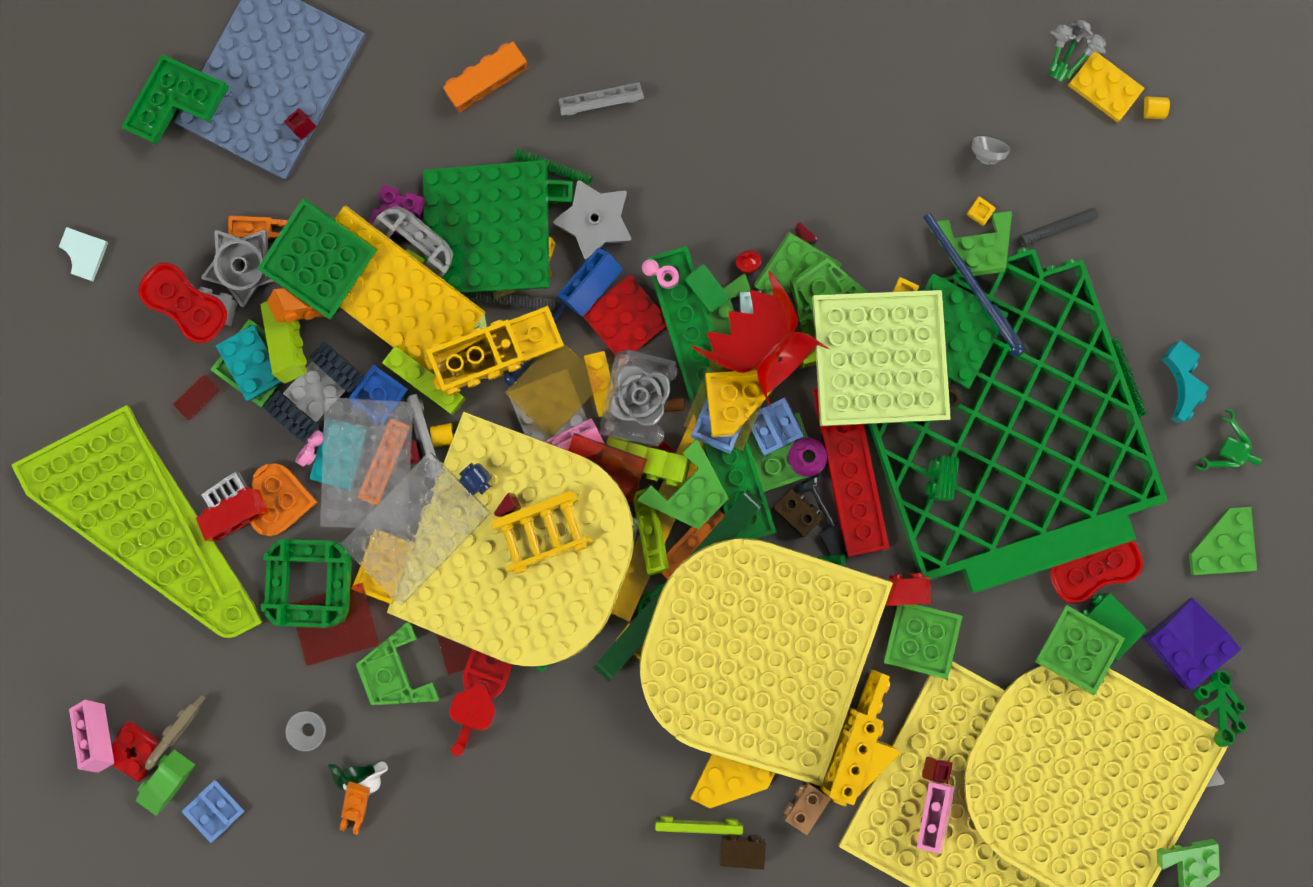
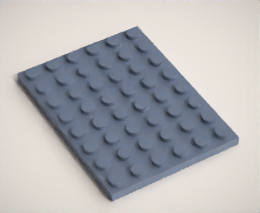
M241 0L202 70L203 73L225 82L230 87L210 123L182 110L178 113L174 123L287 181L314 130L303 140H300L284 121L295 110L300 108L317 127L366 35L301 0Z

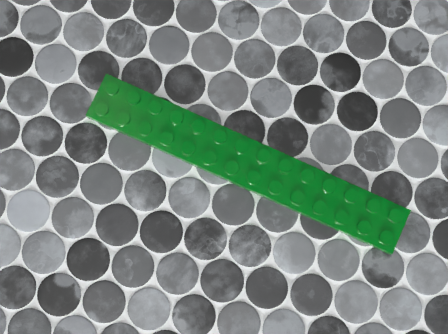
M685 246L648 257L646 260H655L659 268L672 266L679 274L678 284L671 289L661 287L656 275L651 276L697 422L707 399L705 374L726 372V369L702 356L691 347L693 345L713 352L707 332H714L707 309L684 281L688 275L695 271L688 247ZM668 275L664 280L671 281L672 277ZM742 426L730 454L703 443L710 464L729 497L722 505L725 515L747 489L764 503L734 539H757L776 533L744 427Z

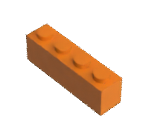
M513 41L509 44L505 43L498 48L496 53L484 56L479 64L474 67H467L459 77L450 78L445 83V86H443V89L458 113H461L527 70L528 64Z

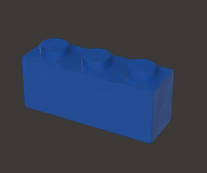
M597 248L557 296L571 311L583 317L591 309L595 301L604 294L612 281L618 277L623 268L610 253Z

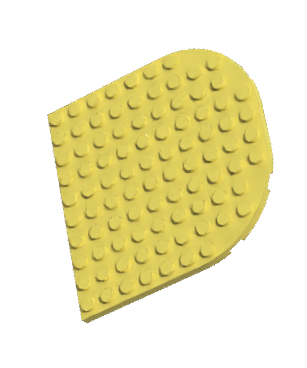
M463 412L441 469L442 476L437 479L413 542L415 543L414 549L394 601L389 605L387 613L510 664L543 666L566 660L587 647L595 636L601 632L615 605L631 561L634 546L633 520L628 502L616 481L591 460ZM471 462L473 464L480 463L491 474L489 482L491 487L482 495L479 492L471 495L459 482L461 477L459 473ZM567 491L576 492L579 501L573 503L572 509L582 538L585 536L590 537L593 542L587 544V548L575 552L573 549L526 567L527 571L514 574V572H507L505 567L512 565L513 561L504 533L493 530L490 521L500 518L495 516L494 512L507 493H514L517 496L521 509ZM561 508L554 510L552 517L561 544L564 545L574 541L564 510H561ZM541 516L533 518L532 525L541 552L554 549L544 518H541ZM521 524L513 526L512 532L521 560L533 557L524 526Z
M740 538L724 540L700 549L684 560L667 580L659 596L643 643L640 658V679L650 710L663 728L675 736L676 739L690 747L822 786L893 583L757 539Z
M953 661L948 680L929 675L891 745L900 751L899 756L871 783L838 846L910 887H1050L1010 864L994 852L976 830L966 805L964 774L969 753L993 707L1005 690ZM926 757L953 763L949 782L946 785L954 786L955 789L943 852L939 854L917 848L929 782H933L922 777Z
M1040 665L1025 672L1007 687L996 702L969 753L964 774L966 805L976 830L994 852L1010 864L1050 887H1152L1162 869L1157 864V849L1165 848L1166 850H1171L1172 846L1176 844L1227 747H1219L1214 742L1215 733L1218 731L1217 728L1199 720L1194 715L1111 669L1108 670L1097 693L1093 696Z

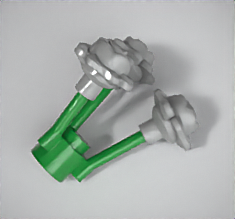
M1077 20L1076 23H1071L1069 26L1058 25L1056 29L1050 32L1057 39L1055 45L1057 48L1052 64L1049 67L1051 70L1049 75L1062 82L1066 78L1070 79L1073 72L1088 56L1090 57L1094 52L1106 53L1104 49L1106 41L1097 34L1093 35L1090 31L1091 26L1086 21ZM1082 37H1086L1088 47L1085 49L1082 57L1069 70L1070 65L1066 63L1076 43H1079ZM1072 39L1073 41L1063 60L1058 61L1061 48H1064L1066 41Z

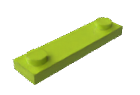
M645 488L632 493L646 571L647 575L651 576L670 569L658 510L637 500L647 489Z
M660 816V819L655 820L656 831L743 834V825L738 823V819L728 818L725 819V822L673 820V816Z

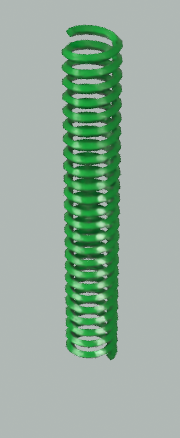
M517 147L512 157L515 160H521V162L532 161L534 157L533 161H536L537 154L534 156V153L531 155V152L528 153L525 150L521 153L522 149H519L518 152ZM547 160V171L549 170V172L568 179L571 178V181H581L588 186L593 179V175L590 178V174H588L586 179L587 173H585L583 178L584 171L580 176L581 171L578 172L577 169L573 176L574 168L570 167L567 173L568 166H566L564 172L565 165H563L561 170L562 163L559 166V162L556 164V161L553 163V160Z
M1115 337L1111 340L1135 409L1140 418L1147 415L1148 412H1145L1147 409H1144L1142 396H1139L1141 394L1138 393L1140 390H1136L1138 387H1135L1137 384L1134 380L1135 377H1132L1134 374H1131L1132 371H1129L1131 370V368H1128L1130 366L1129 362L1125 358V352H1122L1124 351V349H1121L1123 347L1118 337Z

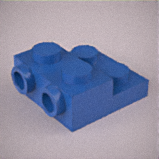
M372 365L348 400L353 402L351 407L359 413H362L363 410L370 415L368 419L379 426L380 423L386 425L409 390L378 367Z

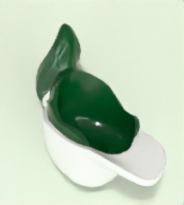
M379 762L374 766L371 764L365 767L354 766L344 771L335 764L328 765L333 781L339 789L346 790L350 781L370 787L369 795L379 789L381 785L380 775L388 770L385 762Z

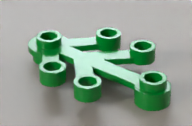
M1221 670L1211 674V682L1194 690V696L1199 701L1207 699L1210 696L1209 693L1216 690L1217 697L1208 704L1199 706L1194 712L1199 720H1204L1210 716L1212 711L1217 709L1218 731L1215 733L1214 742L1219 747H1228L1235 742L1234 733L1240 735L1247 730V725L1238 716L1246 711V707L1230 688L1232 684L1231 676L1226 671ZM1226 696H1227L1228 699L1231 701V703H1232L1231 705H1230V704L1228 703V701L1226 700ZM1227 715L1233 722L1231 724L1233 732L1227 728Z

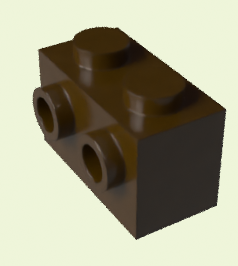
M790 489L772 509L799 535L806 537L822 519L819 516L821 512L813 504L809 506L803 501L805 497L799 491Z
M732 834L721 836L720 866L764 870L765 839H761L759 835H748V838Z

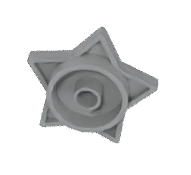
M577 181L573 206L556 218L553 224L576 237L586 261L597 248H601L605 244L631 242V236L621 218L627 192L617 191L600 194L585 183ZM598 216L599 219L598 221L593 222L591 220V217Z
M215 230L216 255L201 278L226 286L239 305L246 307L259 286L275 282L257 269L268 252V231L262 230L239 238L223 231ZM242 261L245 262V268H244V269H242L241 266H240V263H241Z

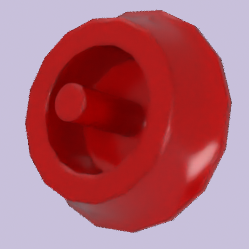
M753 250L743 251L736 258L737 268L747 274L758 270L762 262L760 254Z

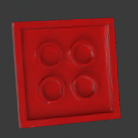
M631 274L594 303L591 309L583 316L621 363L625 362L667 327L661 310Z

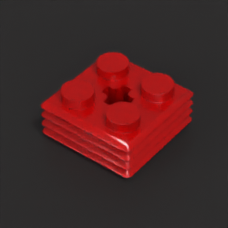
M132 722L125 723L111 744L114 764L111 766L137 782L144 780L149 772L145 768V763L161 740ZM134 747L136 748L135 752L137 753V755L135 756L131 754V749Z

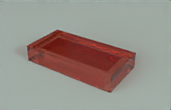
M202 375L173 405L187 420H190L220 390L206 375Z

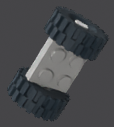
M325 341L309 356L312 362L306 368L307 374L296 378L284 393L278 390L264 405L266 411L278 423L302 442H305L319 427L316 422L346 390L350 393L364 378L353 365Z

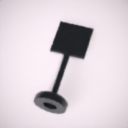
M818 473L800 482L795 488L800 493L811 490L830 527L820 532L819 535L830 555H846L840 523H834L815 488L824 480L822 474Z

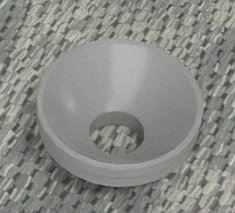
M977 136L972 140L971 148L976 155V159L987 165H995L997 162L1006 159L1010 152V147L1006 143L992 137Z
M302 711L295 714L286 726V737L289 744L299 751H310L317 748L323 742L326 735L325 722L318 714L310 711ZM307 723L314 726L315 731L312 736H306L303 733V726Z

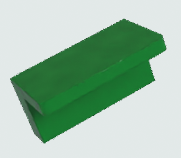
M704 264L684 279L685 283L709 313L730 298Z

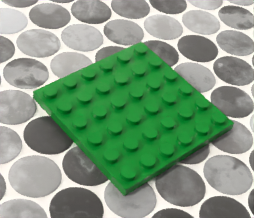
M539 160L423 170L424 224L444 239L453 251L451 266L442 277L444 281L461 294L550 288L547 161ZM425 254L424 263H426V261L429 259V257Z

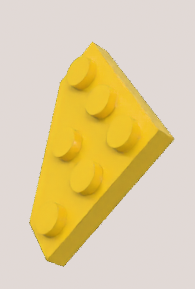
M757 370L746 373L732 371L705 374L711 437L734 436L766 398L759 385Z
M711 754L690 799L708 808H713L768 789L775 772Z

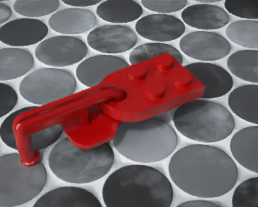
M472 649L463 673V684L466 690L454 696L449 711L452 720L463 724L456 744L451 747L452 755L460 756L463 754L472 728L484 730L490 726L496 711L491 699L497 697L504 690L513 664Z

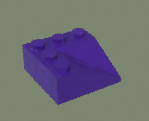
M1193 598L1186 601L1142 637L1181 687L1193 690L1242 650L1229 633Z

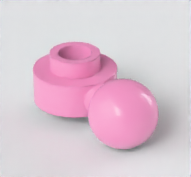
M647 259L642 264L643 273L647 276L656 275L661 287L671 289L678 284L679 274L674 267L664 266L659 268L658 263L653 259ZM670 275L672 280L665 281L664 278Z
M315 430L307 439L308 443L296 457L295 462L302 467L313 462L316 454H314L315 447L320 446L324 442V435L319 430Z

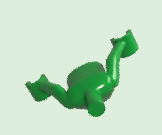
M1224 410L1231 415L1230 419L1220 418L1225 423L1229 422L1241 439L1237 440L1230 435L1225 439L1218 455L1229 461H1208L1206 458H1200L1199 460L1205 463V467L1195 466L1196 470L1205 471L1209 467L1239 468L1246 461L1256 466L1260 465L1262 459L1251 454V441L1235 421V412L1233 410Z

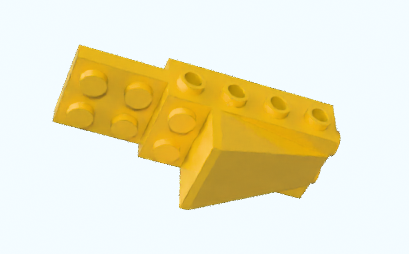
M546 306L509 321L497 320L484 329L479 327L463 337L462 335L455 336L450 339V342L434 344L426 350L428 357L424 358L428 370L433 369L436 377L432 378L436 390L441 389L442 394L448 393V396L460 392V388L468 385L471 388L479 385L482 379L492 380L503 376V371H516L521 368V364L562 348L564 344L549 307Z
M870 669L857 709L849 707L823 784L820 786V789L834 800L833 802L842 806H846L847 803L854 805L856 798L900 753L893 746L877 740V738L881 737L884 726L882 725L883 721L876 718V715L882 710V698L884 693H887L889 690L890 676Z

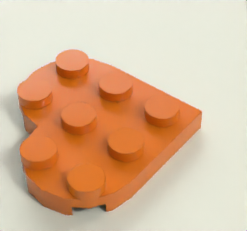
M276 463L265 464L253 475V489L260 490L269 512L251 522L253 529L262 535L272 537L282 534L318 504L317 500L297 477L283 465Z

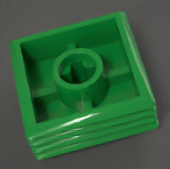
M943 455L930 460L928 472L931 473V480L927 482L925 494H928L930 500L934 499L944 502L954 499L959 465L958 457H945Z

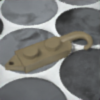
M201 695L188 707L184 706L177 714L178 720L174 725L170 724L164 730L162 741L145 763L147 770L155 766L163 752L169 746L172 747L197 716L199 708L206 699L204 696Z

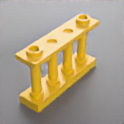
M567 491L490 521L493 530L504 533L513 561L512 565L505 567L507 572H514V574L527 571L526 567L573 549L575 552L587 548V544L593 542L592 538L586 536L582 538L572 509L573 503L579 501L576 492ZM559 508L564 510L574 540L564 545L561 544L552 517L553 511ZM538 516L544 518L554 548L543 553L532 525L533 518ZM517 524L524 526L533 553V557L521 560L512 532L513 526Z

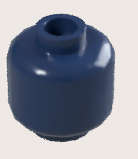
M471 462L459 473L461 476L459 482L471 495H475L478 492L482 495L491 487L489 484L491 474L480 463L473 464Z

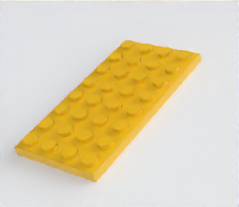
M346 205L336 216L335 219L378 249L340 305V308L393 348L396 346L428 370L424 358L428 357L426 350L434 344L450 342V339L455 336L462 335L463 337L468 335L483 317L485 311Z

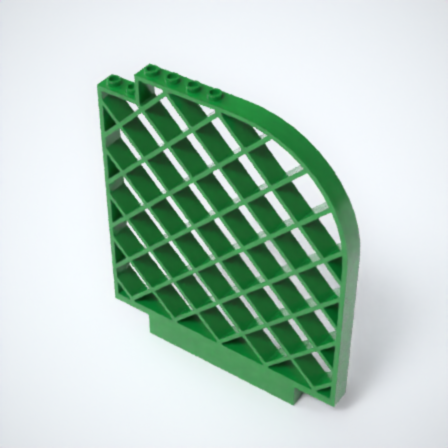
M1023 248L1015 251V255L1007 256L1005 272L996 274L988 292L985 293L992 305L996 304L998 308L1016 318L1012 325L1015 333H1017L1021 323L1024 322L1048 334V337L1037 359L1025 353H1022L1020 356H1012L1009 353L1012 349L1006 340L1004 343L997 339L994 340L991 347L999 350V353L988 376L978 372L975 377L976 380L984 384L972 408L970 409L962 404L952 407V409L967 416L955 442L929 430L928 427L931 421H924L922 426L915 422H898L918 432L904 459L884 448L881 437L888 423H881L879 429L877 424H868L918 573H923L924 577H930V580L962 570L969 593H976L1136 540L1128 515L1168 502L1083 260L1076 262L1075 258L1063 262L1061 267L1056 268L1055 265L1044 268L1042 271L1035 249L1028 250ZM1027 258L1033 275L1010 263ZM1072 269L1075 270L1077 276L1070 293L1043 281L1044 278ZM958 270L955 271V275L943 278L975 295L970 286L960 280L963 277ZM1004 273L1031 285L1020 310L993 297ZM925 286L921 287L917 291H923ZM1080 288L1085 301L1076 297ZM1038 289L1065 302L1053 326L1027 314ZM1071 306L1089 314L1092 318L1094 327L1086 343L1060 330ZM1097 338H1099L1103 351L1093 347ZM1055 339L1082 351L1070 376L1044 363ZM1006 354L1033 367L1021 392L994 380ZM1089 355L1108 364L1111 377L1103 392L1077 380ZM1039 371L1066 384L1054 409L1028 397ZM990 387L1017 400L1005 425L978 413ZM1115 387L1120 401L1111 397ZM1073 388L1099 400L1087 426L1061 413ZM1023 404L1050 417L1038 442L1011 430ZM1106 405L1126 415L1129 425L1120 442L1095 430ZM974 420L1000 432L988 459L961 446ZM1057 421L1083 433L1071 459L1045 447ZM924 436L950 448L949 457L955 458L957 453H960L984 465L972 492L957 485L955 487L956 493L968 498L955 526L928 513L934 499L930 500L927 497L923 508L920 509L901 498L898 488L907 469L931 480V473L911 462ZM1007 437L1034 449L1021 476L995 463ZM1090 438L1116 450L1104 476L1079 464ZM1132 438H1134L1138 451L1128 447ZM1041 453L1067 466L1055 492L1029 480ZM1124 455L1141 462L1145 469L1146 475L1138 492L1113 481ZM888 459L902 465L896 478H894ZM991 469L1018 482L1005 509L979 497ZM1075 470L1100 483L1088 509L1062 497ZM1025 486L1051 499L1038 526L1012 513ZM1108 488L1134 500L1133 503L1096 515ZM1151 488L1154 496L1146 498ZM975 502L1001 515L989 543L962 530ZM1058 504L1085 516V519L1046 531ZM905 508L919 515L913 528H911ZM925 519L952 532L939 560L920 551L915 538ZM1009 520L1036 534L996 548ZM959 536L986 549L985 552L945 564ZM922 558L936 565L937 568L926 571Z

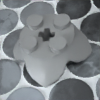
M623 366L617 376L618 392L613 395L610 401V412L621 420H634L643 426L656 424L663 416L664 405L669 396V379L660 372L649 374L637 366ZM640 393L646 395L645 400L643 402L640 400L637 401V399L640 398L638 396Z

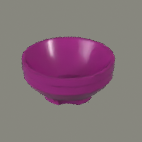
M802 438L797 440L789 449L788 462L795 473L810 477L823 470L827 462V453L824 446L818 440ZM806 450H811L815 454V459L811 463L805 462L802 457Z

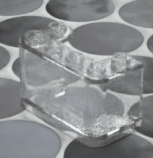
M631 350L618 352L615 356L600 424V435L649 447L659 446L664 437V431L661 430L660 425L656 423L643 426L634 420H621L610 412V401L613 395L618 392L617 376L623 366H637L649 374L660 372L669 379L670 383L677 374L676 362ZM640 393L638 395L640 398H638L637 401L640 400L643 402L645 400L646 395Z

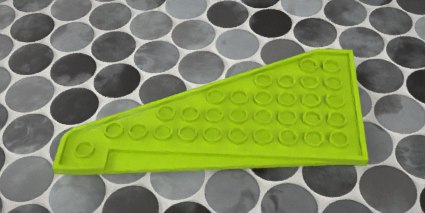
M126 405L11 464L28 497L217 635L225 638L237 637L263 623L253 601L215 542L204 540L196 521L197 514L141 429L130 406Z

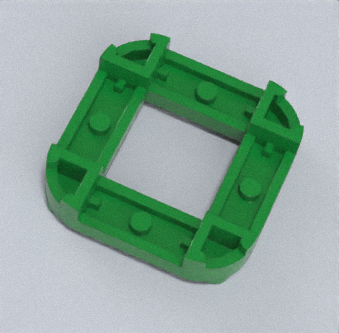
M281 539L277 540L269 548L268 552L264 553L263 560H267L265 600L264 604H261V611L265 613L273 625L328 628L337 626L346 620L350 604L352 564L350 551L347 546L336 541ZM290 561L328 562L326 606L288 604Z

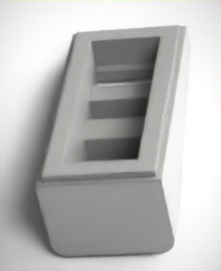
M234 472L201 495L208 507H216L220 505L222 500L217 493L219 489L223 496L228 498L236 496L239 490L248 486L240 473ZM232 481H234L237 485V491H235L234 487L232 486ZM224 486H228L232 493L231 495H228ZM211 494L215 496L218 504L215 505L210 498Z

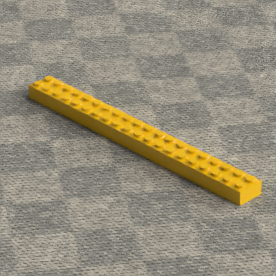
M694 414L676 452L678 455L685 456L683 451L695 440L691 438L696 425ZM700 442L704 452H706L703 442ZM692 462L686 480L698 469ZM664 480L659 492L666 499H669L682 484L674 487L665 484L666 480ZM658 511L665 543L675 518ZM640 534L633 547L627 573L611 614L629 622L650 577L646 571Z

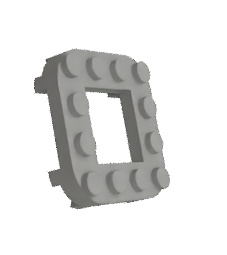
M399 206L388 208L380 213L371 224L388 238L395 231H398L429 257L424 265L442 278L450 268L453 251L450 246L407 209Z

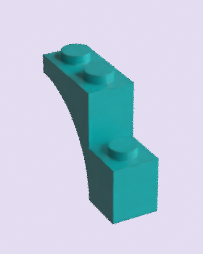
M1180 340L1174 342L1161 358V361L1173 373L1178 387L1176 409L1170 418L1176 423L1187 422L1195 413L1193 409L1197 404L1200 405L1207 397L1205 393L1209 389V387L1190 374L1198 366L1197 360L1201 355Z

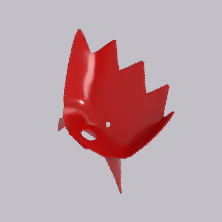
M768 271L773 295L750 290L754 314L729 311L731 335L707 332L713 352L693 345L691 347L702 356L727 369L739 373H746L757 369L759 385L770 405L767 393L785 380L817 345L826 349L829 348L810 335L794 332L798 323L796 311L779 281Z

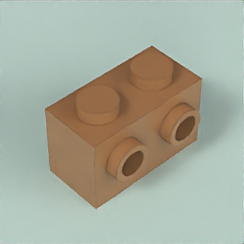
M806 782L805 785L801 784L796 790L795 795L797 797L793 803L789 802L785 807L783 818L802 833L808 835L831 798L811 783Z

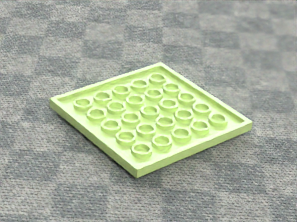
M942 290L814 295L812 297L815 339L829 348L826 349L818 345L815 347L820 426L951 419Z

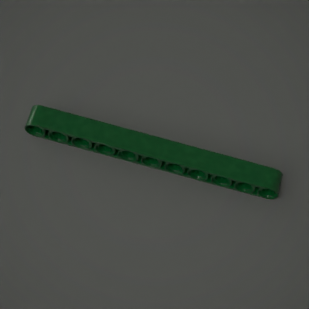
M747 489L693 553L713 543L734 539L764 503ZM663 587L594 665L593 668L608 682L643 644Z

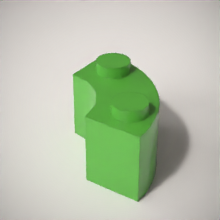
M175 749L168 756L165 754L157 763L159 767L149 781L145 780L137 790L140 793L136 802L155 816L170 802L195 766L193 762Z

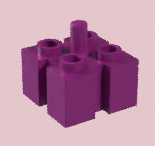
M382 185L377 199L381 205L380 210L374 208L369 223L372 224L380 213L393 206L407 209L417 218L421 219L425 200L423 197L408 192L403 197L398 189ZM398 231L394 232L397 238L408 241Z

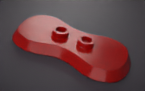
M164 262L153 266L144 275L139 284L138 295L142 303L149 309L166 314L172 318L182 334L192 342L207 343L219 334L226 323L227 310L223 302L213 295L200 292L194 288L182 270L174 264Z
M1133 540L1051 567V582L1056 593L1063 601L1072 604L1082 603L1103 586L1133 581L1143 569V558L1138 545Z

